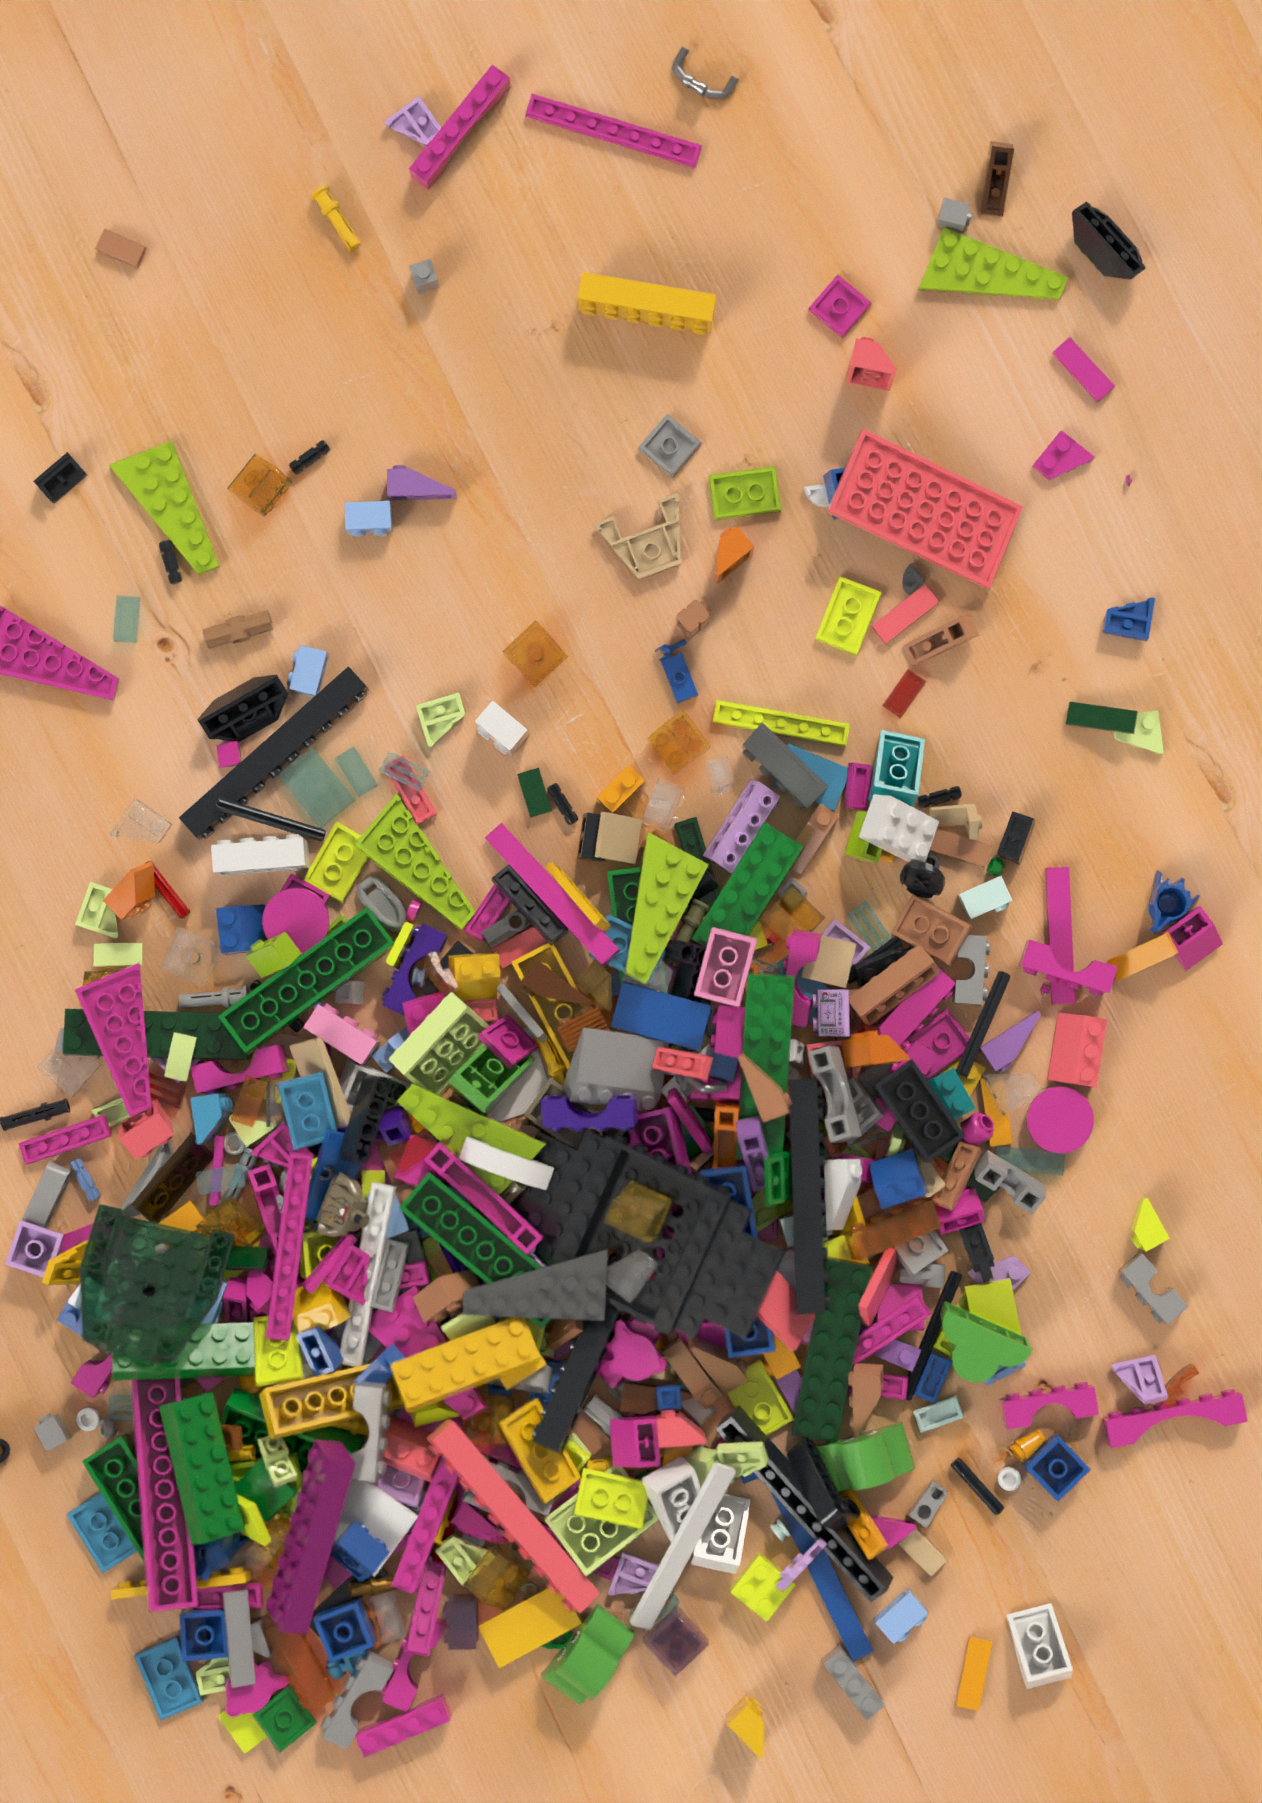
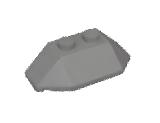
M171 1140L159 1147L114 1218L120 1220L141 1215L131 1203L173 1155L174 1148Z

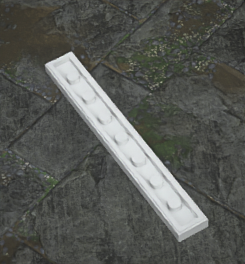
M373 1182L366 1212L370 1217V1222L363 1228L360 1249L370 1255L369 1267L367 1268L368 1278L364 1293L365 1304L361 1305L350 1299L348 1309L351 1317L345 1322L340 1349L344 1359L341 1364L352 1367L362 1366L373 1312L370 1304L384 1253L396 1191L394 1186Z
M714 1463L629 1620L633 1626L651 1630L734 1477L736 1470L733 1467Z

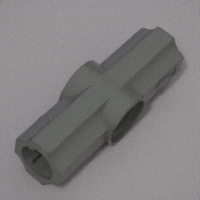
M516 910L482 931L481 935L490 949H493L532 924L519 910ZM511 918H518L521 921V926L517 929L512 928L509 925V920Z

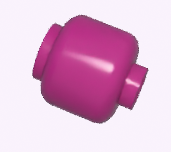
M974 1113L960 1124L965 1134L962 1140L974 1146H980L990 1139L994 1133L993 1121L986 1114Z

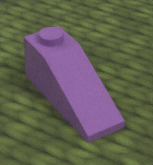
M395 465L393 469H387V496L389 500L457 499L454 489L410 468L406 469V466Z
M1039 1011L1033 1012L980 1047L979 1051L993 1072L999 1070L1002 1073L1012 1066L1011 1061L1017 1057L1041 1015Z
M755 1116L736 1121L738 1140L753 1191L765 1190L764 1159L769 1156L760 1118Z
M861 1324L859 1334L869 1327ZM896 1338L873 1353V1355L913 1371L921 1350Z

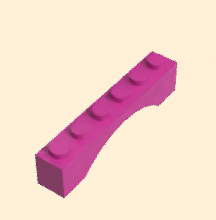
M493 64L490 66L409 167L410 175L414 180L427 190L432 187L467 134L511 88L510 77Z
M439 1142L425 1157L424 1160L436 1172L473 1203L524 1253L528 1254L543 1238L531 1224L443 1143Z
M1235 1389L1221 1391V1395L1213 1397L1211 1393L1198 1396L1199 1399L1192 1401L1189 1398H1181L1176 1400V1404L1167 1405V1402L1153 1404V1408L1144 1409L1141 1406L1131 1408V1412L1122 1414V1411L1110 1412L1108 1417L1102 1418L1107 1444L1111 1448L1134 1444L1152 1426L1177 1416L1205 1417L1224 1426L1248 1422L1243 1395L1235 1392Z
M442 1456L392 1583V1586L414 1594L420 1586L440 1525L460 1480L456 1472L452 1474L444 1466L446 1461Z

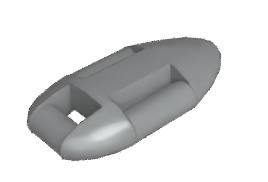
M370 875L357 886L359 900L365 908L368 906L382 927L400 933L406 922V911L402 902L384 880L375 875ZM375 883L377 888L367 895L364 891Z

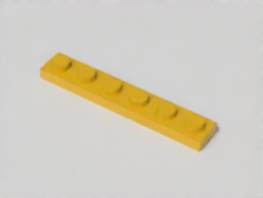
M240 1566L230 1568L229 1572L221 1573L220 1569L214 1570L209 1575L207 1581L196 1580V1589L247 1583L252 1579L251 1569L243 1570V1567ZM146 1578L139 1580L140 1583L132 1584L131 1581L118 1582L117 1586L110 1590L111 1600L147 1595Z

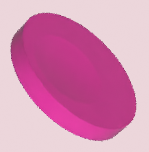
M296 887L280 891L271 898L265 907L262 922L268 939L286 932L301 954H303L326 937L330 925V916L326 904L317 894L308 889Z
M1056 1086L1045 1089L1035 1096L1027 1110L1026 1124L1030 1136L1040 1147L1053 1153H1069L1080 1148L1090 1137L1094 1126V1115L1091 1105L1081 1093L1068 1087Z

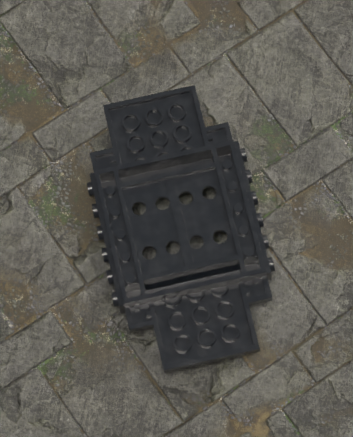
M589 1129L586 1130L580 1147L577 1149L543 1131L537 1132L534 1139L546 1143V1145L532 1160L554 1167L552 1176L546 1190L526 1184L527 1188L510 1206L543 1236L534 1251L538 1259L553 1265L611 1247L615 1250L616 1255L612 1261L607 1260L605 1303L607 1301L613 1304L615 1310L634 1315V1319L640 1323L646 1324L648 1322L654 1325V1329L662 1334L678 1330L695 1339L706 1318L745 1339L748 1338L785 1254L784 1251L744 1232L752 1214V1209L735 1202V1195L729 1192L730 1189L721 1184L715 1186L709 1183L710 1179L701 1174H696L695 1176L688 1172L689 1169L678 1163L673 1165L667 1162V1157L658 1153L653 1155L647 1152L648 1148L637 1143L632 1145L627 1142L628 1138L615 1133L614 1135L604 1137ZM635 1184H639L643 1188V1194L639 1198L634 1197L631 1193V1188ZM676 1204L681 1205L684 1209V1214L680 1218H676L672 1214V1208ZM625 1205L631 1206L634 1210V1215L630 1219L625 1218L622 1214V1209ZM667 1225L671 1226L675 1232L671 1239L663 1236V1228ZM616 1226L624 1229L625 1235L621 1240L613 1236V1229ZM656 1247H662L665 1250L664 1259L657 1260L654 1257L653 1251ZM647 1268H652L656 1272V1278L653 1281H648L644 1276Z

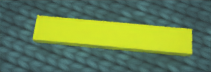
M716 700L712 722L754 731L763 722L776 735L846 747L850 728V724L721 700Z

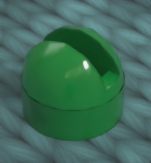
M994 856L990 860L986 872L994 876L1002 875L1004 872L1001 871V868L1006 869L1005 862Z

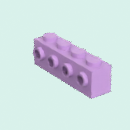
M751 779L703 856L721 869L732 873L751 845L754 837L764 822H766L765 820L768 815L777 807V801L780 796L761 782Z

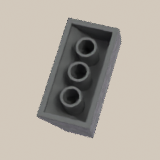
M763 722L743 743L742 748L744 751L742 753L751 762L755 759L761 765L759 770L766 777L771 775L777 781L775 785L784 794L788 791L794 797L791 801L799 809L804 807L808 810L827 790L828 786Z

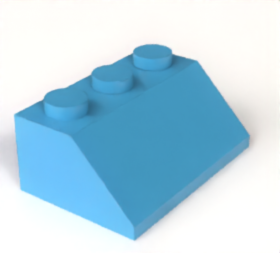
M228 1093L191 1098L197 1144L213 1142L215 1136L219 1134L228 1122L230 1115H232L231 1111H234V1101L232 1097L229 1098Z

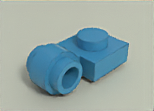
M367 1650L332 1663L328 1659L326 1661V1670L329 1676L334 1680H338L345 1676V1670L347 1669L350 1675L353 1676L356 1671L355 1665L361 1655L364 1656Z

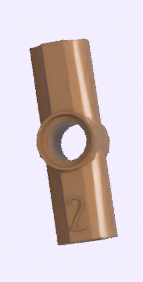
M268 610L246 617L244 615L227 619L226 623L202 629L209 649L230 642H244L249 640L251 636L274 630Z

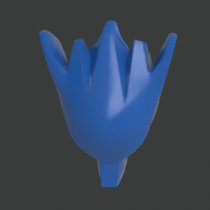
M1159 870L1155 874L1153 891L1148 907L1149 914L1153 920L1149 931L1154 934L1165 925L1172 924L1182 917L1200 897V895H1196L1192 899L1190 898L1191 892L1185 890L1184 878H1180L1170 884V879L1168 878L1162 882L1163 874Z
M241 1532L207 1543L193 1544L196 1580L207 1581L212 1571L226 1567L233 1559L235 1553L250 1538L245 1535L240 1536ZM203 1548H204V1558L202 1557V1554H201V1550H202Z

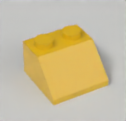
M489 952L448 956L450 991L459 999L465 1001L497 998V987L500 982L499 954Z
M328 1276L325 1277L313 1293L306 1291L302 1286L296 1288L292 1318L299 1333L317 1326L322 1330H326L341 1324L351 1317L343 1295L325 1285L324 1282Z
M745 1695L726 1714L727 1725L761 1759L764 1756L763 1707L754 1697L750 1699Z

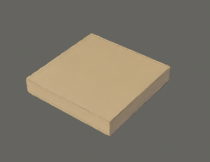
M601 812L595 857L627 864H636L642 819Z
M822 935L819 956L815 962L804 965L801 977L846 988L856 943Z

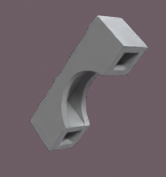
M826 1046L808 1052L813 1075L820 1081L827 1099L828 1113L825 1123L830 1142H844L862 1137L840 1048Z
M362 1381L355 1385L353 1409L360 1412L366 1419L369 1426V1439L363 1449L350 1455L356 1463L352 1475L354 1480L376 1482L386 1472L384 1453L388 1448L386 1429H388L390 1423V1416L387 1415L392 1399V1394L389 1392V1384Z
M483 1455V1457L488 1461L489 1457ZM489 1462L503 1480L512 1483L518 1488L523 1504L530 1511L548 1516L555 1497L546 1504H542L524 1471L519 1470L517 1474L510 1471L511 1466L497 1462V1465Z
M367 1650L364 1656L361 1655L355 1665L356 1671L353 1676L349 1675L343 1687L345 1690L341 1696L337 1695L332 1704L333 1710L331 1714L324 1717L320 1726L322 1728V1738L346 1750L358 1732V1720L351 1711L353 1702L367 1691H382L393 1672L392 1661L370 1650Z

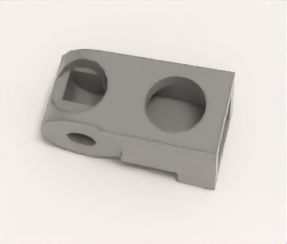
M933 1480L930 1481L922 1495L919 1496L906 1515L927 1528L948 1491Z

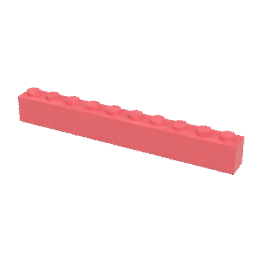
M446 1419L427 1437L431 1443L429 1445L431 1451L436 1456L441 1455L445 1459L444 1466L452 1474L457 1473L461 1478L458 1481L466 1491L471 1490L475 1494L474 1501L482 1509L484 1507L487 1508L490 1512L488 1517L496 1526L500 1524L505 1529L503 1534L511 1543L514 1541L520 1547L517 1550L525 1560L530 1559L534 1563L533 1570L540 1577L545 1576L549 1581L547 1586L555 1594L559 1593L564 1598L561 1601L570 1612L575 1610L581 1613L600 1594L599 1591L454 1421Z

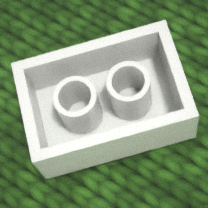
M874 794L859 837L907 862H925L939 821L892 796Z

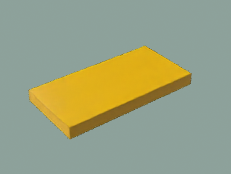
M534 1398L498 1422V1425L541 1503L546 1504L580 1480L581 1476L566 1449H564L562 1455H559L533 1442V1430L543 1419V1407L538 1398Z
M548 1587L478 1625L499 1668L582 1624L576 1611L572 1610L570 1612L561 1601L564 1598L559 1593H553Z

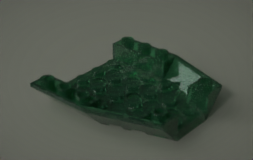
M99 1204L80 1265L83 1341L107 1354L147 1363L176 1361L218 1299L235 1234L212 1230L211 1235L123 1216L122 1209ZM159 1244H166L169 1247L168 1251L162 1254L156 1252L155 1248ZM151 1286L156 1289V1292L153 1296L148 1297L142 1293L144 1288ZM134 1330H140L143 1333V1337L139 1340H132L130 1333Z

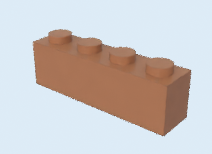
M919 944L914 949L909 950L898 961L890 964L879 975L871 978L863 987L855 990L849 996V1005L864 1025L869 1027L939 975L940 971L935 961Z

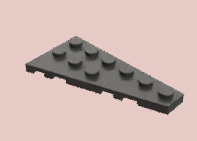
M607 1249L464 1290L463 1315L604 1320Z

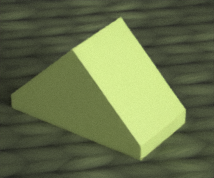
M230 1115L229 1121L246 1147L253 1145L276 1130L278 1125Z

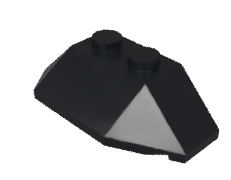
M1087 201L1072 211L1074 243L1104 276L1133 279L1146 269L1142 263V257L1138 248L1107 214L1092 207Z
M277 674L253 677L213 700L197 720L209 739L240 742L279 719L285 700L288 697V692Z

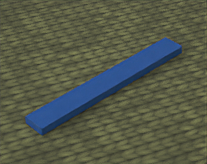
M772 1493L800 1553L804 1555L816 1541ZM822 1549L807 1565V1568L852 1661H855L873 1652V1649L826 1552Z

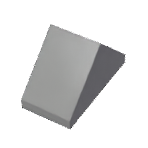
M261 1618L250 1623L252 1649L254 1652L269 1658L273 1651V1646Z

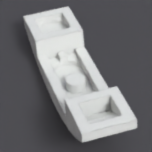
M466 1137L459 1156L460 1160L544 1190L547 1189L554 1167L522 1158L470 1137Z

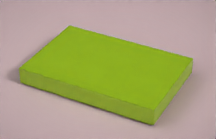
M775 466L708 475L714 521L782 511Z

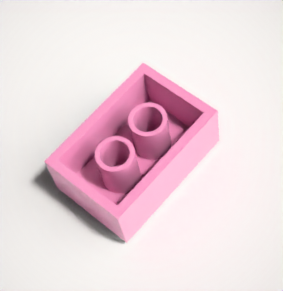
M712 927L694 995L740 1007L758 939Z
M327 1003L325 1006L318 1004L303 1028L317 1037H322L325 1042L359 1064L367 1065L372 1057L371 1055L374 1054L381 1043L377 1040L378 1035L366 1028L361 1030L357 1027L359 1023L349 1016L345 1015L342 1018L338 1015L340 1010Z

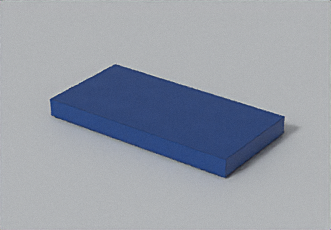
M622 982L611 1027L700 1051L712 1006Z
M326 1130L309 1183L305 1218L317 1219L330 1182L334 1180L330 1178L324 1181L319 1177L321 1172L329 1176V1171L323 1168L325 1165H332L338 1174L341 1172L355 1180L357 1179L361 1163L346 1162L340 1157V1147L344 1138V1132Z

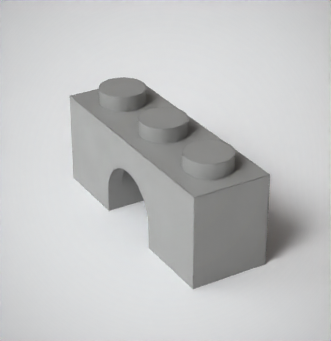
M968 935L955 957L968 960L972 965L973 972L967 980H954L956 984L953 986L952 1003L982 1005V1001H986L987 987H983L984 978L988 977L989 966L985 964V955L990 953V942L986 941L987 936Z
M989 1150L985 1152L974 1167L975 1180L993 1191L998 1186L1002 1187L1012 1196L1014 1204L1031 1214L1035 1212L1046 1198L1043 1183Z
M1137 1253L1118 1270L1122 1274L1120 1277L1121 1281L1128 1288L1132 1286L1136 1290L1137 1294L1135 1297L1142 1305H1149L1153 1310L1150 1314L1158 1323L1163 1321V1323L1168 1325L1189 1307L1176 1291L1170 1287L1158 1295L1151 1292L1149 1281L1158 1271L1142 1253Z
M840 1644L822 1658L824 1666L866 1720L885 1706L883 1699L869 1681L867 1682Z

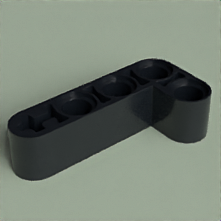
M672 939L667 943L665 950L667 957L679 961L671 995L701 1003L702 997L694 994L707 947L678 939Z
M368 1075L363 1078L340 1147V1157L342 1160L362 1164L369 1159L386 1103L400 1105L397 1100L406 1092V1086L383 1076Z
M803 1438L787 1451V1457L814 1513L825 1528L843 1529L860 1516V1510L854 1501L841 1498L815 1444L809 1438Z

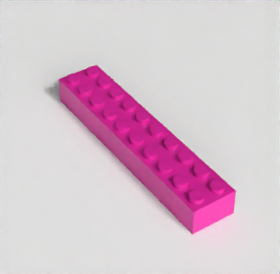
M180 1378L131 1380L148 1612L196 1607L198 1603L193 1544L191 1545L159 1408L161 1405L181 1400Z

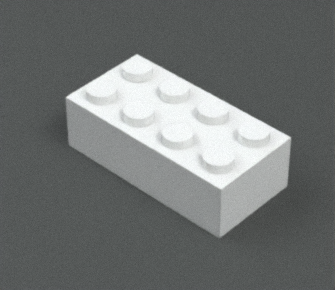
M299 834L286 835V839L267 836L263 837V841H257L254 838H242L240 843H234L231 840H219L217 845H211L213 873L219 876L310 868L308 841L299 836Z

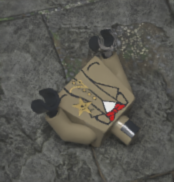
M325 1165L323 1168L329 1171V1176L321 1172L319 1177L324 1181L330 1178L334 1180L330 1182L316 1220L319 1224H316L311 1218H305L310 1227L309 1229L304 1228L303 1232L315 1230L318 1234L337 1237L347 1235L349 1231H357L359 1227L365 1228L370 1222V1217L365 1214L368 1200L363 1196L357 1180L341 1172L339 1174L336 1173L332 1165Z

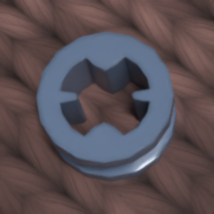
M415 967L412 987L419 985L420 988H424L427 969L419 970L418 967Z

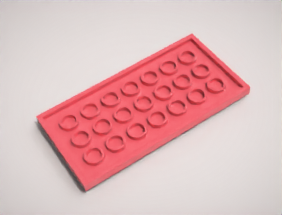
M862 429L827 513L983 588L989 589L1023 506Z

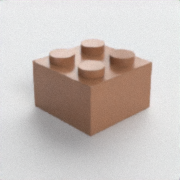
M471 1269L437 1278L415 1295L413 1300L424 1323L432 1320L437 1323L448 1316L453 1319L463 1312L464 1290L480 1286Z

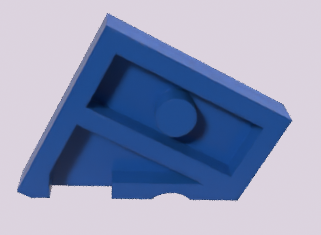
M1148 598L1146 601L1139 603H1128L1123 607L1117 606L1107 609L1102 633L1147 642L1150 634L1155 598Z

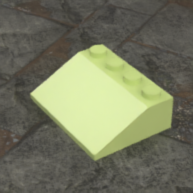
M451 992L426 1017L422 1024L410 1034L408 1039L394 1051L388 1060L414 1084L441 1096L451 1085L449 1080L452 1075L485 1045L478 1036L489 1025Z
M612 1466L604 1472L630 1478L625 1470L619 1466ZM578 1493L544 1519L586 1577L659 1521L656 1512L649 1503H647L642 1530L574 1515Z

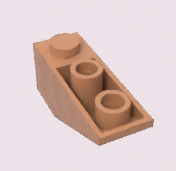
M855 1363L853 1372H849V1386H853V1393H850L849 1406L853 1407V1414L850 1415V1428H854V1437H858L881 1396L884 1386L883 1365Z

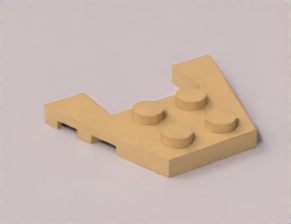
M678 493L658 500L666 521L665 523L622 538L614 517L595 523L596 529L638 580L681 565Z

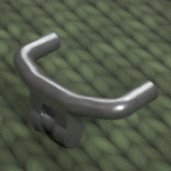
M681 47L673 61L672 69L682 85L695 91L698 95L709 99L725 100L729 98L739 80L731 75L723 91L708 89L706 83L698 82L694 79V76L686 74L681 68L689 52L688 49Z
M680 1046L678 1049L684 1052L698 1051L684 1046ZM676 1074L674 1076L676 1082L681 1085L680 1089L685 1096L693 1094L695 1088L706 1094L727 1090L725 1082L705 1084L696 1078Z

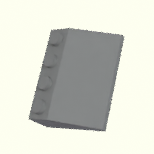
M583 1027L563 1084L569 1101L608 1106L609 1100L614 1095H637L638 1111H655L662 1093L665 1072L652 1069L657 1047L668 1048L669 1042L651 1037Z

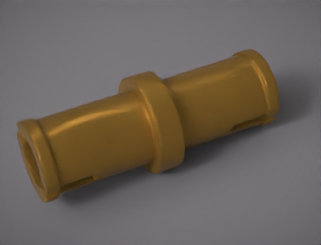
M392 1575L378 1579L370 1577L367 1581L349 1583L348 1591L351 1593L349 1596L350 1598L369 1594L376 1596L377 1593L395 1591L397 1587L392 1586L395 1576Z

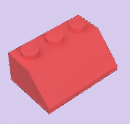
M869 337L856 338L846 382L890 391L897 369L881 345L874 342V339Z
M1058 1012L1047 1080L1097 1088L1107 1019Z
M680 1409L656 1411L659 1448L706 1444L704 1430Z
M390 1416L389 1427L386 1429L388 1448L384 1453L386 1465L431 1482L441 1455L436 1456L429 1448L431 1443L427 1437L432 1432L420 1427H414L410 1423Z

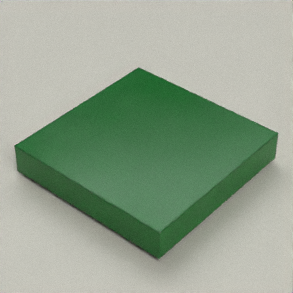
M290 1685L269 1700L262 1709L252 1714L255 1721L279 1753L317 1723Z

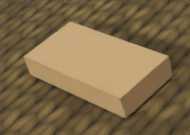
M916 1528L898 1542L930 1576L947 1561Z

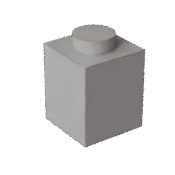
M944 198L936 226L963 232L964 227L970 225L972 213L969 212L970 204Z
M431 259L409 266L418 294L440 287Z
M50 1413L38 1419L40 1424L34 1427L46 1452L72 1438L59 1413L53 1417Z

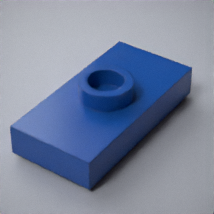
M682 653L661 660L677 704L698 696Z
M931 1352L914 1395L935 1404L953 1361Z

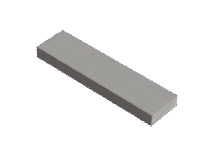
M246 1589L223 1592L231 1687L255 1684L248 1592Z

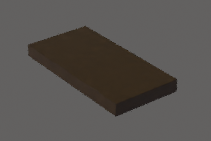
M190 1133L131 1205L152 1225L156 1226L211 1162L214 1154L203 1143L197 1144L196 1136Z

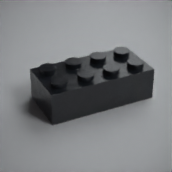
M913 1059L907 1061L871 1086L924 1163H928L965 1137V1134Z

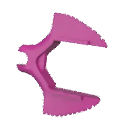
M494 1459L488 1460V1462L497 1465V1462H499ZM510 1467V1471L518 1474V1469ZM458 1483L456 1488L458 1505L449 1524H453L452 1526L456 1527L455 1529L460 1530L461 1533L464 1532L465 1535L468 1534L470 1537H477L484 1541L488 1540V1542L493 1541L497 1543L499 1541L500 1543H505L507 1539L497 1529L472 1509L469 1503L462 1501L465 1489Z

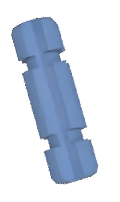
M81 1159L72 1161L70 1167L73 1172H76L75 1176L83 1191L87 1192L88 1200L91 1202L100 1198L101 1193L98 1188L94 1187L95 1183L88 1170L84 1169L83 1161Z
M1025 1361L1014 1367L999 1365L995 1374L986 1380L985 1383L991 1385L996 1382L995 1379L998 1378L1000 1380L1014 1373L1015 1369L1020 1370L1026 1366Z

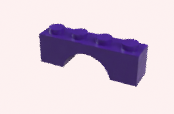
M423 923L421 927L416 926L411 936L414 941L411 947L407 946L401 956V959L404 961L401 967H396L391 979L394 982L391 988L386 987L381 997V1000L384 1001L382 1006L403 1016L402 1002L418 998L410 984L412 968L419 960L425 957H439L448 938V935Z
M546 1095L541 1100L543 1128H550L551 1131H561L564 1128L570 1127L574 1131L586 1130V1127H595L597 1131L609 1130V1127H618L620 1131H628L638 1123L637 1095H614L609 1100L606 1109L597 1113H587L578 1109L572 1101H569L567 1095Z
M398 1106L384 1111L375 1139L385 1140L389 1146L410 1139L413 1121L404 1107ZM347 1126L337 1128V1131L345 1133ZM320 1143V1144L317 1145V1150H318L319 1152H320L322 1143Z

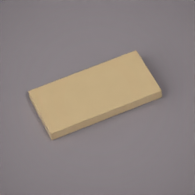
M322 1037L290 1045L289 1048L300 1077L323 1071L336 1128L347 1126L351 1112Z

